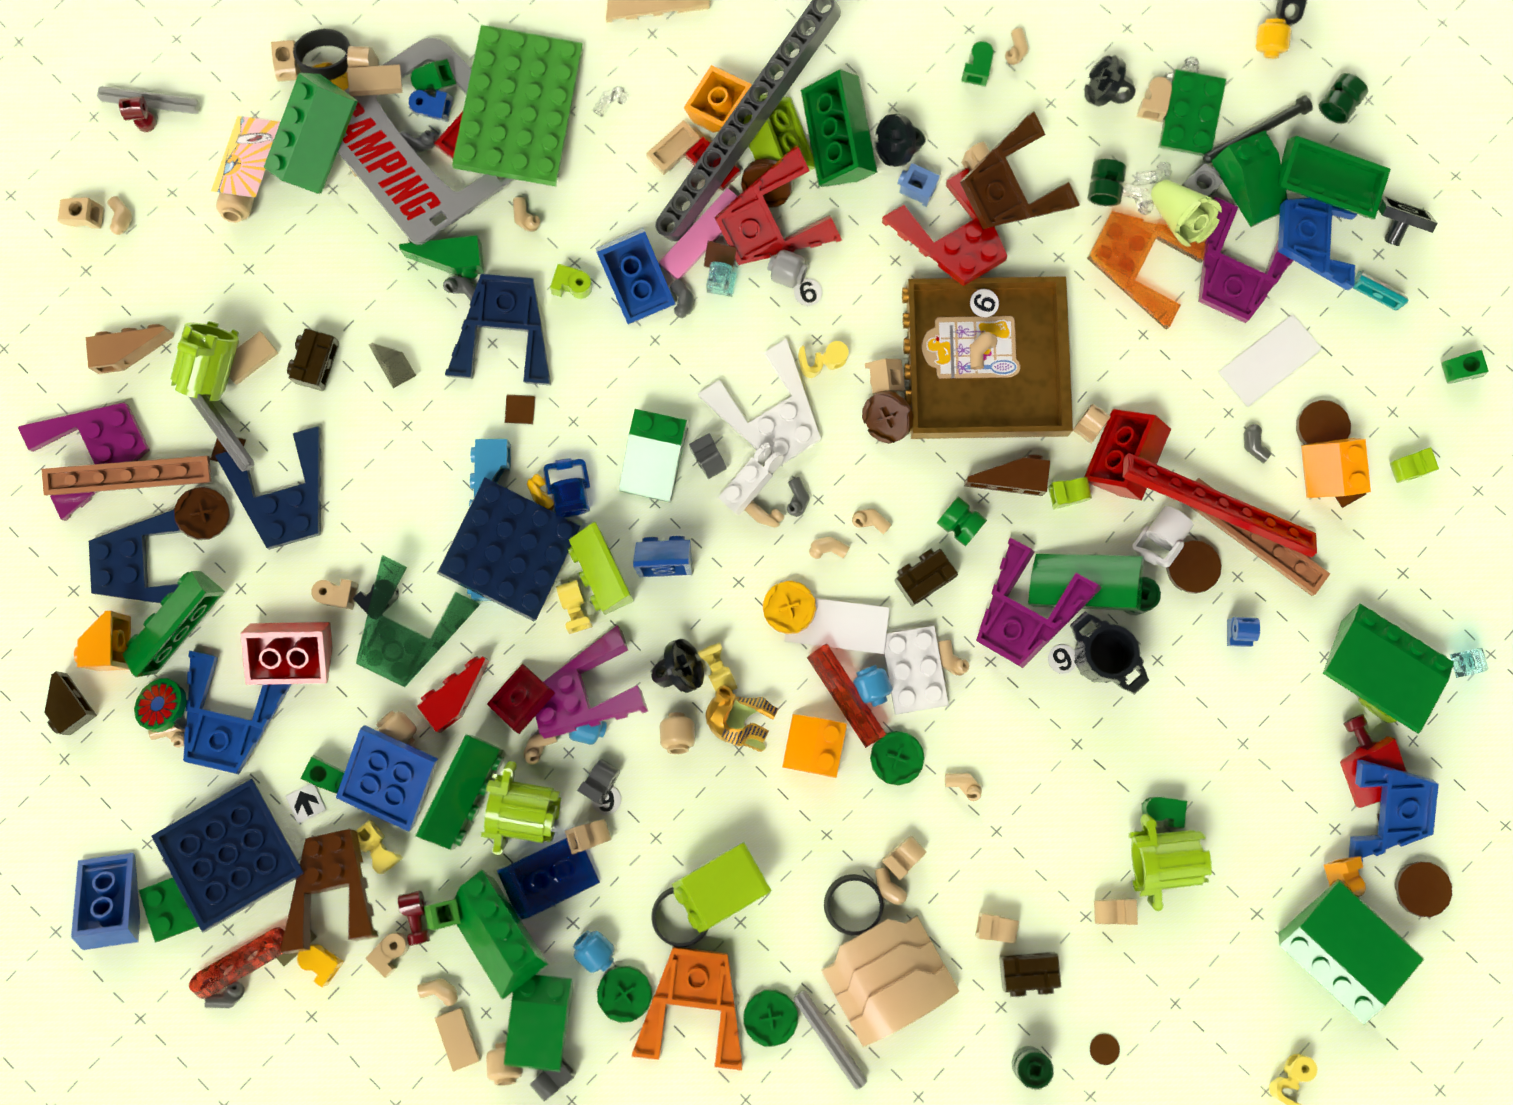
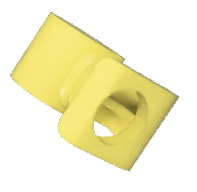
M831 342L824 354L820 352L815 354V363L809 367L805 346L803 345L798 353L801 372L807 378H814L821 373L823 365H826L830 370L841 368L847 361L849 350L843 342Z
M575 580L556 586L562 608L568 610L571 621L565 624L568 633L573 634L592 628L593 625L589 617L584 616L581 605L585 601L578 581Z
M720 642L697 651L699 657L708 663L712 671L708 677L715 692L720 686H726L732 691L738 689L729 667H724L720 658L722 650Z
M369 820L356 830L360 849L365 853L371 852L372 868L378 874H384L403 859L400 854L386 850V846L382 843L385 838L384 834L372 820Z
M1293 1054L1284 1065V1071L1288 1075L1287 1079L1278 1077L1273 1080L1269 1085V1092L1274 1098L1286 1105H1302L1283 1096L1282 1090L1290 1088L1298 1091L1300 1088L1299 1082L1313 1080L1318 1070L1315 1061L1301 1054Z

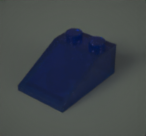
M567 837L496 870L509 901L520 920L530 918L600 883L586 850L572 854Z

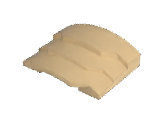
M918 916L904 923L887 918L866 932L840 945L835 962L821 970L863 1047L908 1026L960 992Z

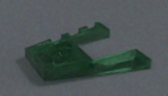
M382 554L355 663L406 687L480 604L455 591L430 638L382 615L407 569V566Z

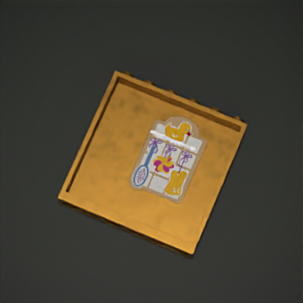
M1066 276L977 278L965 286H962L953 278L908 279L906 288H902V303H907V313H903L902 323L903 329H907L908 338L903 340V353L908 354V364H904V379L909 380V390H905V400L910 405L913 413V427L910 430L911 439L1068 437L1073 432ZM988 289L996 294L999 306L992 316L980 317L972 311L970 299L976 291ZM989 332L997 337V345L983 353L984 368L979 370L971 369L970 345L982 333Z

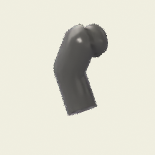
M427 130L417 138L405 131L400 132L416 153L432 149L435 146V134L432 131Z
M452 276L443 282V288L446 292L465 294L471 301L476 287L469 278Z
M677 279L670 286L678 296L674 313L679 318H685L693 310L694 296L680 279Z
M1251 424L1244 431V449L1264 464L1272 453L1261 446L1262 428L1258 424Z
M233 981L229 983L222 994H206L205 1008H232L243 997L245 987L242 983Z

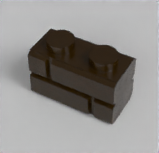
M304 328L303 334L298 335L295 342V349L297 350L295 359H291L287 366L288 378L297 385L324 391L340 342L332 335Z
M931 548L918 557L921 562L913 567L909 563L897 571L899 576L894 581L912 607L958 576V572L949 562L942 549L934 552Z
M1044 952L999 956L1002 990L1010 992V997L1027 996L1026 991L1037 990L1039 995L1054 994L1055 988H1061L1059 956L1057 953Z

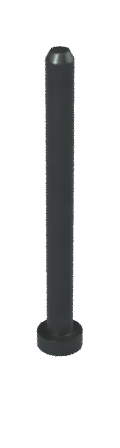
M1305 95L1301 96L1296 100L1295 105L1209 151L1203 156V161L1211 163L1227 146L1260 132H1267L1300 113L1303 115L1310 113L1313 110L1311 100Z

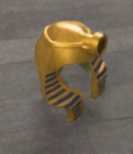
M720 686L716 691V697L708 704L706 723L717 738L740 747L744 745L745 747L762 752L766 749L763 742L769 730L756 723H750L744 727V721L756 712L773 720L778 708L769 703L764 697H736L730 688Z

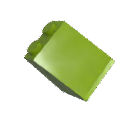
M744 842L672 884L675 898L680 904H683L688 913L689 923L699 933L710 929L772 892Z

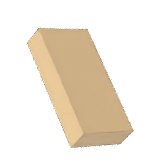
M400 65L347 68L350 96L403 93Z
M683 120L646 153V158L665 175L685 157V154L701 137Z
M261 331L236 349L229 375L236 385L278 354L277 350Z
M463 1007L434 1018L453 1072L481 1060Z

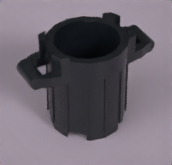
M1086 611L1070 624L1074 638L1078 642L1074 649V663L1082 676H1085L1094 683L1114 682L1121 689L1131 692L1133 695L1150 681L1143 666L1144 660L1140 656L1139 643L1133 633L1125 627L1110 624L1106 620L1102 621ZM1091 621L1096 626V629L1082 635L1079 631ZM1135 669L1140 675L1128 685L1125 682L1128 681L1126 676Z

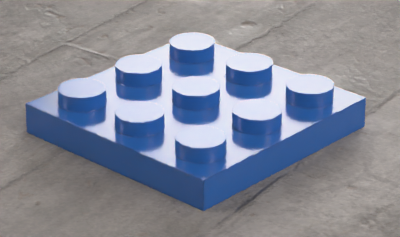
M363 725L358 732L336 798L410 832L414 827L438 758Z

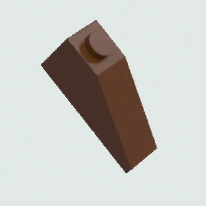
M1030 454L1027 457L968 476L964 481V487L1043 497L1048 488L1050 460H1043L1041 455Z

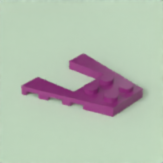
M1215 196L1213 199L1220 204L1222 211H1218L1217 219L1220 220L1218 226L1205 241L1198 302L1246 323L1251 319L1268 296L1267 294L1277 284L1282 274L1294 260L1278 252V241L1265 273L1220 253L1238 207Z
M125 402L18 427L27 449L31 452L79 430L94 464L138 461L150 451L129 405ZM97 492L52 495L50 498L60 519L66 521L74 511L91 501L90 498Z
M1009 538L1006 557L1002 559L999 568L1001 572L997 584L993 586L991 593L993 597L989 609L986 608L976 641L1019 667L1024 668L1102 587L1075 573L1048 619L1008 597L1035 553L1031 548Z
M618 625L543 681L555 692L553 697L535 716L539 733L544 739L577 731L576 727L588 724L591 727L601 724V721L615 718L616 720L627 718L629 713L637 711L641 713L648 712L642 690L638 685L592 708L590 706L581 674L628 651L623 631Z

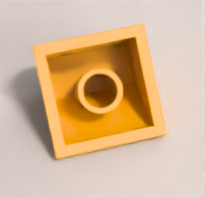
M711 65L687 101L684 110L693 123L713 133L719 132L752 84Z
M1349 438L1301 445L1306 498L1349 496L1371 492L1366 439Z
M105 611L77 639V647L74 649V659L77 667L95 671L129 670L122 654L128 648L126 644L131 638V616L114 611Z
M793 714L782 767L837 778L847 723Z

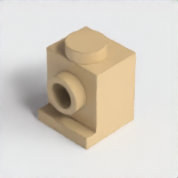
M885 358L865 363V369H870L872 394L886 390L896 393L905 391L901 359Z

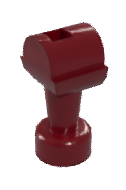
M143 96L119 99V110L123 120H133L135 126L142 132H150L156 127L157 120L148 111Z
M1364 714L1343 723L1348 732L1354 731L1360 745L1356 747V750L1358 748L1368 750L1378 743L1373 741L1364 727L1368 723Z
M421 890L398 896L399 912L407 916L412 932L407 935L408 946L430 941L429 931L422 928L421 915L425 914L424 906H426V901Z

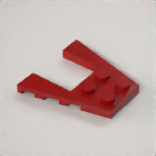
M798 146L792 148L715 216V220L728 246L737 248L735 259L738 265L771 258L770 256L777 255L781 250L793 253L795 250L807 247L814 248L822 246L824 243L842 241L830 215L783 239L763 195L810 171Z
M968 168L947 179L946 187L973 220L941 239L933 242L905 205L882 217V223L886 227L889 225L897 231V235L906 242L910 241L919 248L918 252L925 257L929 256L938 263L940 269L962 286L1004 263L1008 256L995 227L982 228L960 184V181L970 172Z

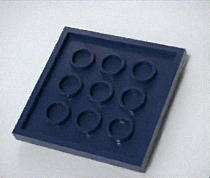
M484 477L436 574L535 622L565 561L568 548L571 547L569 539L578 533L581 526Z
M253 779L248 780L151 835L203 933L304 874L295 854Z

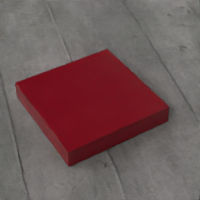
M522 663L487 705L513 731L520 734L553 697L555 692Z

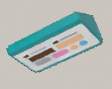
M1359 271L1355 277L1353 289L1395 311H1398L1409 301L1404 293L1362 271Z

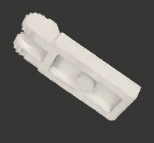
M769 443L762 444L756 450L754 458L750 459L718 497L737 515H740L769 482L773 477L772 474L784 460L783 455L778 452L770 456L773 447Z

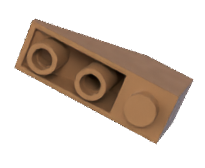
M161 324L148 325L147 329L140 330L124 328L118 333L96 332L95 336L85 337L88 368L97 374L125 371L172 339L174 334Z

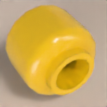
M1266 19L1265 23L1261 24L1257 29L1256 50L1264 53V58H1279L1281 53L1287 52L1290 48L1291 26L1286 24L1284 19Z

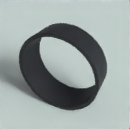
M313 30L304 34L296 41L293 47V56L302 73L321 74L326 79L333 80L342 76L347 71V68H349L347 52L350 43L344 34L336 30ZM333 46L340 48L346 53L339 62L328 67L315 68L302 63L304 57L318 47Z
M850 874L838 878L830 885L824 897V912L827 920L836 930L846 935H860L878 924L883 914L884 902L878 886L872 880L862 875ZM848 881H861L868 884L876 892L879 899L880 909L877 919L870 927L861 931L843 929L834 921L831 915V897L840 885Z
M669 888L656 899L651 913L653 928L659 938L671 946L687 947L694 945L706 935L708 930L701 932L692 941L674 943L667 940L657 928V908L663 899L674 894V888Z

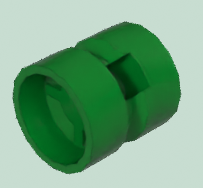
M958 496L937 521V524L947 532L953 531L954 538L966 547L986 523L987 519L977 511L971 512L969 510L970 505Z

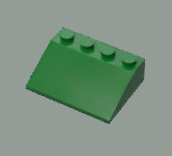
M1359 603L1341 621L1322 674L1419 734L1449 681L1454 662Z
M1339 879L1278 933L1279 946L1363 1024L1367 1023L1389 1003L1424 961L1422 955Z

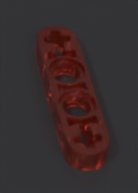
M281 927L271 929L197 972L189 982L190 991L198 998L206 999L284 954L280 952L285 930ZM258 951L257 955L252 960L248 961L250 955ZM233 965L231 971L226 975H223L225 970Z

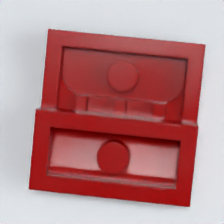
M1389 736L1368 750L1358 748L1340 761L1355 806L1358 808L1381 801L1382 786L1360 788L1355 783L1357 760H1364L1407 772L1396 739Z

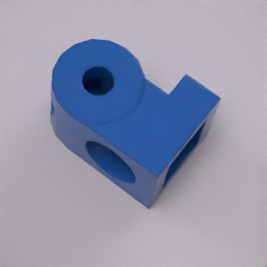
M417 90L410 95L409 106L414 112L424 117L448 122L453 96L447 92L437 90L436 97H433L422 90Z
M1232 617L1227 619V646L1252 647L1253 641L1259 640V618Z

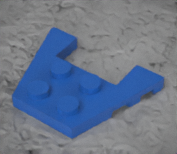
M1312 198L1291 199L1281 203L1278 252L1345 290L1353 288L1355 285V265L1330 259L1332 216L1353 220L1357 214Z
M1357 760L1355 783L1360 788L1382 786L1378 834L1351 836L1349 858L1361 856L1363 862V858L1372 854L1379 856L1384 854L1388 848L1396 845L1402 847L1434 834L1439 787L1436 781L1364 760Z

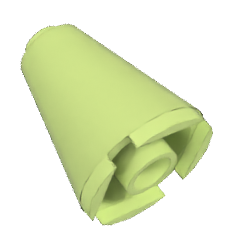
M1169 180L1158 182L1152 189L1151 201L1182 245L1188 247L1191 246L1189 243L1195 241L1198 243L1203 242L1218 226L1220 220L1217 219L1218 211H1222V208L1215 199Z

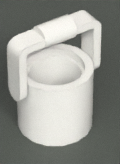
M1165 506L1152 525L1146 526L1132 547L1136 554L1144 557L1145 561L1153 565L1158 564L1165 568L1169 567L1184 546L1183 540L1194 524L1191 519L1179 510ZM1148 537L1158 546L1170 551L1165 559L1147 549L1141 548Z

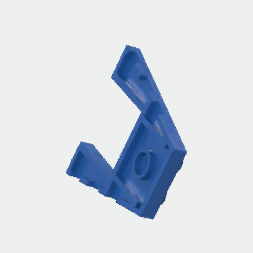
M189 650L190 668L187 674L189 689L188 701L186 703L187 727L185 726L183 762L239 775L292 684L262 685L252 720L204 710L203 707L218 657Z

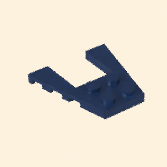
M481 274L469 305L470 309L467 317L463 321L458 342L454 346L450 364L445 371V376L473 379L478 328L526 331L528 336L523 382L526 384L551 386L534 279Z
M319 426L292 433L305 483L256 497L250 471H241L228 452L215 455L265 547L269 550L321 535V428Z
M174 510L88 541L92 594L161 603L167 594L173 593L178 588V584L148 587L146 536L182 533L175 522Z

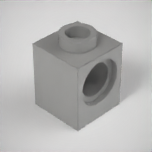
M1205 163L1181 186L1210 197L1224 181L1214 168L1209 167ZM1197 182L1204 183L1207 189L1200 188Z

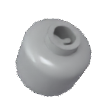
M781 250L777 256L772 255L767 270L771 271V280L789 288H794L797 284L801 285L808 269V265L805 264V260L801 255L787 250Z

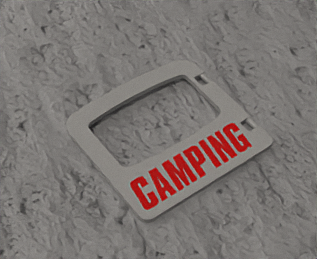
M437 38L422 39L382 65H400L401 77L403 79L425 63L448 59L456 84L465 94H467L472 70L452 48ZM349 88L344 90L346 93L350 95ZM378 95L352 96L358 102L338 154L413 244L422 245L439 234L441 230L455 223L514 180L504 178L500 181L496 176L484 174L461 191H453L439 179L402 137L377 101ZM443 213L447 219L434 226L431 220Z

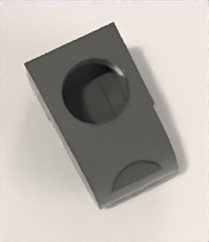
M710 433L689 444L690 451L707 479L727 469Z
M600 759L577 791L597 804L602 805L613 788L620 770L605 760Z
M562 1057L560 1072L543 1070L529 1085L545 1102L571 1081L577 1073Z

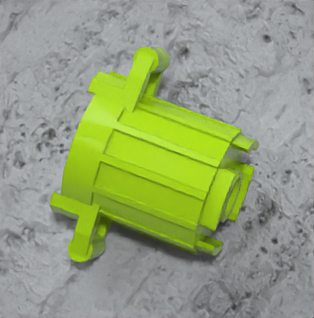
M208 321L207 324L186 323L177 345L178 351L170 378L172 379L171 386L176 385L175 391L196 399L198 394L211 395L209 401L220 400L227 386L239 343V332L234 329L232 332H228L218 328L219 323Z
M514 761L507 762L502 775L493 774L492 778L495 780H489L486 792L490 793L485 812L484 832H481V837L494 839L492 852L495 855H500L507 844L506 837L539 843L552 842L555 832H552L551 829L554 826L555 819L558 820L561 806V797L559 796L561 792L554 791V788L514 782L515 770L517 768Z
M1144 814L1140 818L1142 831L1128 833L1129 839L1132 838L1131 859L1135 880H1132L1135 892L1140 891V897L1148 896L1147 901L1155 911H1161L1164 906L1162 902L1163 889L1197 886L1209 882L1205 876L1212 875L1210 851H1204L1201 846L1200 840L1206 839L1202 831L1186 830L1157 834L1156 821L1150 815Z

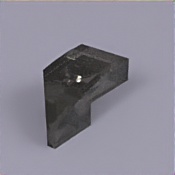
M373 342L369 344L371 351L393 388L416 376L402 351Z

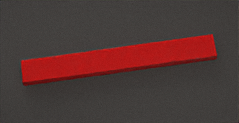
M1128 453L1123 460V478L1308 557L1312 558L1317 553L1316 533L1131 453Z

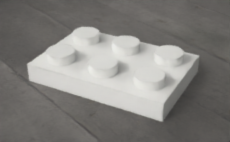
M929 626L886 634L884 658L887 675L893 688L891 697L895 715L949 706L935 627Z

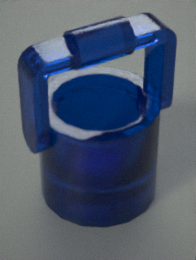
M571 458L555 460V463L546 464L543 468L546 491L548 495L552 494L556 517L562 516L567 518L589 512L590 507L586 489L590 488V482L585 461L583 459L571 460ZM581 466L583 478H569L550 484L548 471L565 470Z

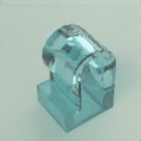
M722 262L710 263L706 282L708 293L733 296L737 273L732 272L733 267Z
M1483 648L1450 654L1451 660L1454 662L1453 668L1456 678L1482 673L1489 669Z

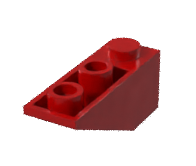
M476 656L464 665L466 668L458 675L456 673L451 674L442 682L444 686L437 691L432 689L420 698L422 702L417 707L436 732L442 733L463 717L490 662L486 657L482 656L479 659Z

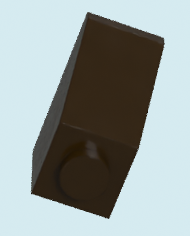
M55 671L51 674L44 711L49 719L47 721L48 726L56 734L72 735L97 715L67 673Z

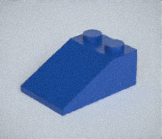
M643 228L595 248L627 324L675 305V301Z
M670 536L669 541H658V537L642 538V542H636L633 567L639 578L692 575L690 540H685V536Z
M127 853L78 860L71 938L82 950L139 942L140 907L135 854Z

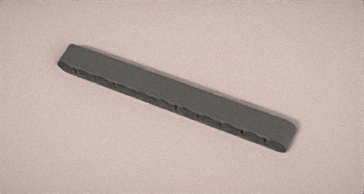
M812 0L658 216L655 227L660 235L670 241H679L690 229L839 20L841 10L835 0ZM826 5H831L829 11L821 13ZM815 27L812 34L806 35L809 28ZM799 49V53L795 57L790 58L791 52ZM784 71L780 79L774 80L778 72ZM764 93H768L767 98L764 101L759 102L760 96ZM752 115L751 121L743 124L744 118ZM737 136L735 143L728 146L729 139ZM717 158H721L720 164L713 168V162ZM705 179V185L701 189H697L698 183ZM690 201L689 208L682 211L683 204ZM674 222L675 226L671 232H667L668 225Z

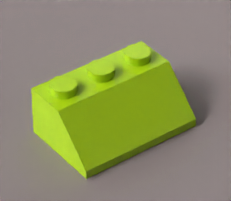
M761 95L759 102L764 101L768 95ZM783 97L749 144V148L755 160L770 159L778 162L792 148L798 146L809 170L815 168L813 155L791 97ZM752 115L746 116L743 124L750 122Z
M596 522L588 525L569 539L572 547L568 548V552L573 562L579 561L583 571L579 572L584 586L590 585L594 595L590 596V599L596 611L601 609L603 614L606 615L634 602Z

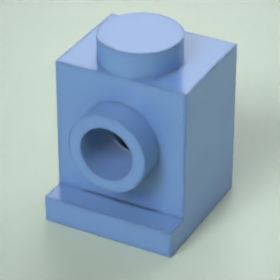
M911 163L908 171L903 170L897 182V184L901 185L899 193L927 207L938 185L940 175ZM913 184H918L921 188L913 186Z

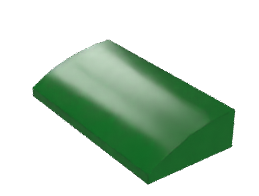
M1294 136L1287 139L1280 167L1278 187L1373 220L1376 218L1391 169L1314 141Z
M1036 554L1031 574L1028 604L1033 607L1055 608L1075 573H1078L1102 587L1082 609L1141 611L1144 557Z

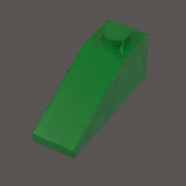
M477 235L430 240L422 245L413 243L399 244V249L405 258L467 278H475L478 274H484L482 244Z

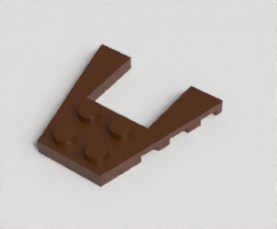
M1035 111L1028 114L960 181L983 229L1080 206L1069 182L1028 204L1006 159L1008 155L1046 135Z
M346 829L305 838L300 866L304 874L296 879L280 953L292 954L310 950L311 894L349 887L348 940L360 941L378 937V930L374 929L372 917L374 916L373 906L371 903H368L366 888H369L367 878L363 877L360 864L363 863L356 830Z

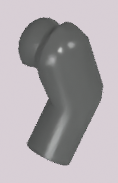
M796 477L788 482L794 496L787 506V511L791 516L798 517L805 512L810 497L800 477Z

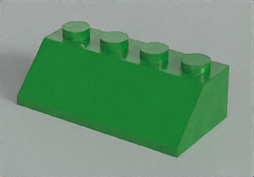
M839 69L801 89L818 186L826 187L859 182L876 174L877 167L859 76Z
M299 73L264 168L281 181L321 194L358 101L321 74Z
M202 571L186 572L179 579L178 588L163 598L160 603L162 607L156 614H151L143 623L144 629L139 634L131 637L127 642L126 646L128 648L122 655L133 676L142 677L157 674L225 593L220 586Z
M466 734L415 836L449 850L455 849L457 845L461 846L468 833L465 831L469 820L473 822L479 812L480 806L477 804L481 796L485 797L488 793L486 792L487 785L493 771L498 772L505 757L501 756L504 750L476 736Z
M481 870L459 887L454 898L457 902L461 923L457 924L499 996L501 999H505L546 967L548 962L493 877Z

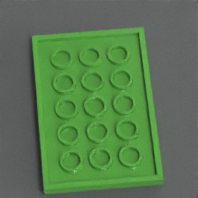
M481 25L452 162L453 169L556 187L582 53V43Z

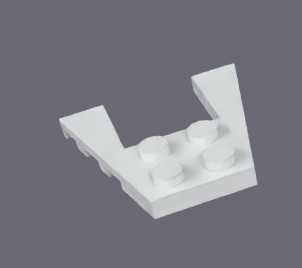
M787 339L765 351L764 356L791 397L751 422L747 423L720 380L698 393L699 399L704 401L720 418L725 420L755 450L759 449L762 444L769 443L773 447L770 456L775 452L782 454L784 460L779 467L821 441Z

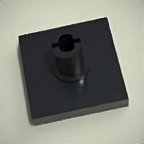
M1382 196L1378 210L1382 216L1394 220L1384 239L1385 242L1399 246L1409 225L1431 233L1434 232L1438 223L1429 211Z

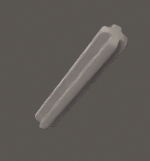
M100 86L97 92V98L101 102L119 104V99L143 96L147 108L190 114L199 113L200 102L195 98Z
M198 394L197 399L188 396L241 471H249L255 465L254 460L213 403L209 401L210 399L207 395Z
M805 990L795 995L794 1002L854 1089L862 1088L867 1083L866 1077Z

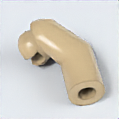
M1017 28L1011 32L1014 45L1005 53V59L1010 65L1019 64L1028 53V45L1023 28Z
M828 536L814 540L810 545L809 554L815 559H820L823 553L831 551L844 559L850 547Z
M177 723L172 728L163 732H151L148 730L151 740L168 737L171 742H174L173 746L178 748L184 746L185 729Z
M968 773L945 774V787H959L970 801H977L981 798L982 788L972 775Z
M888 868L875 870L881 897L895 905L904 903L907 899V893L904 889L891 882Z

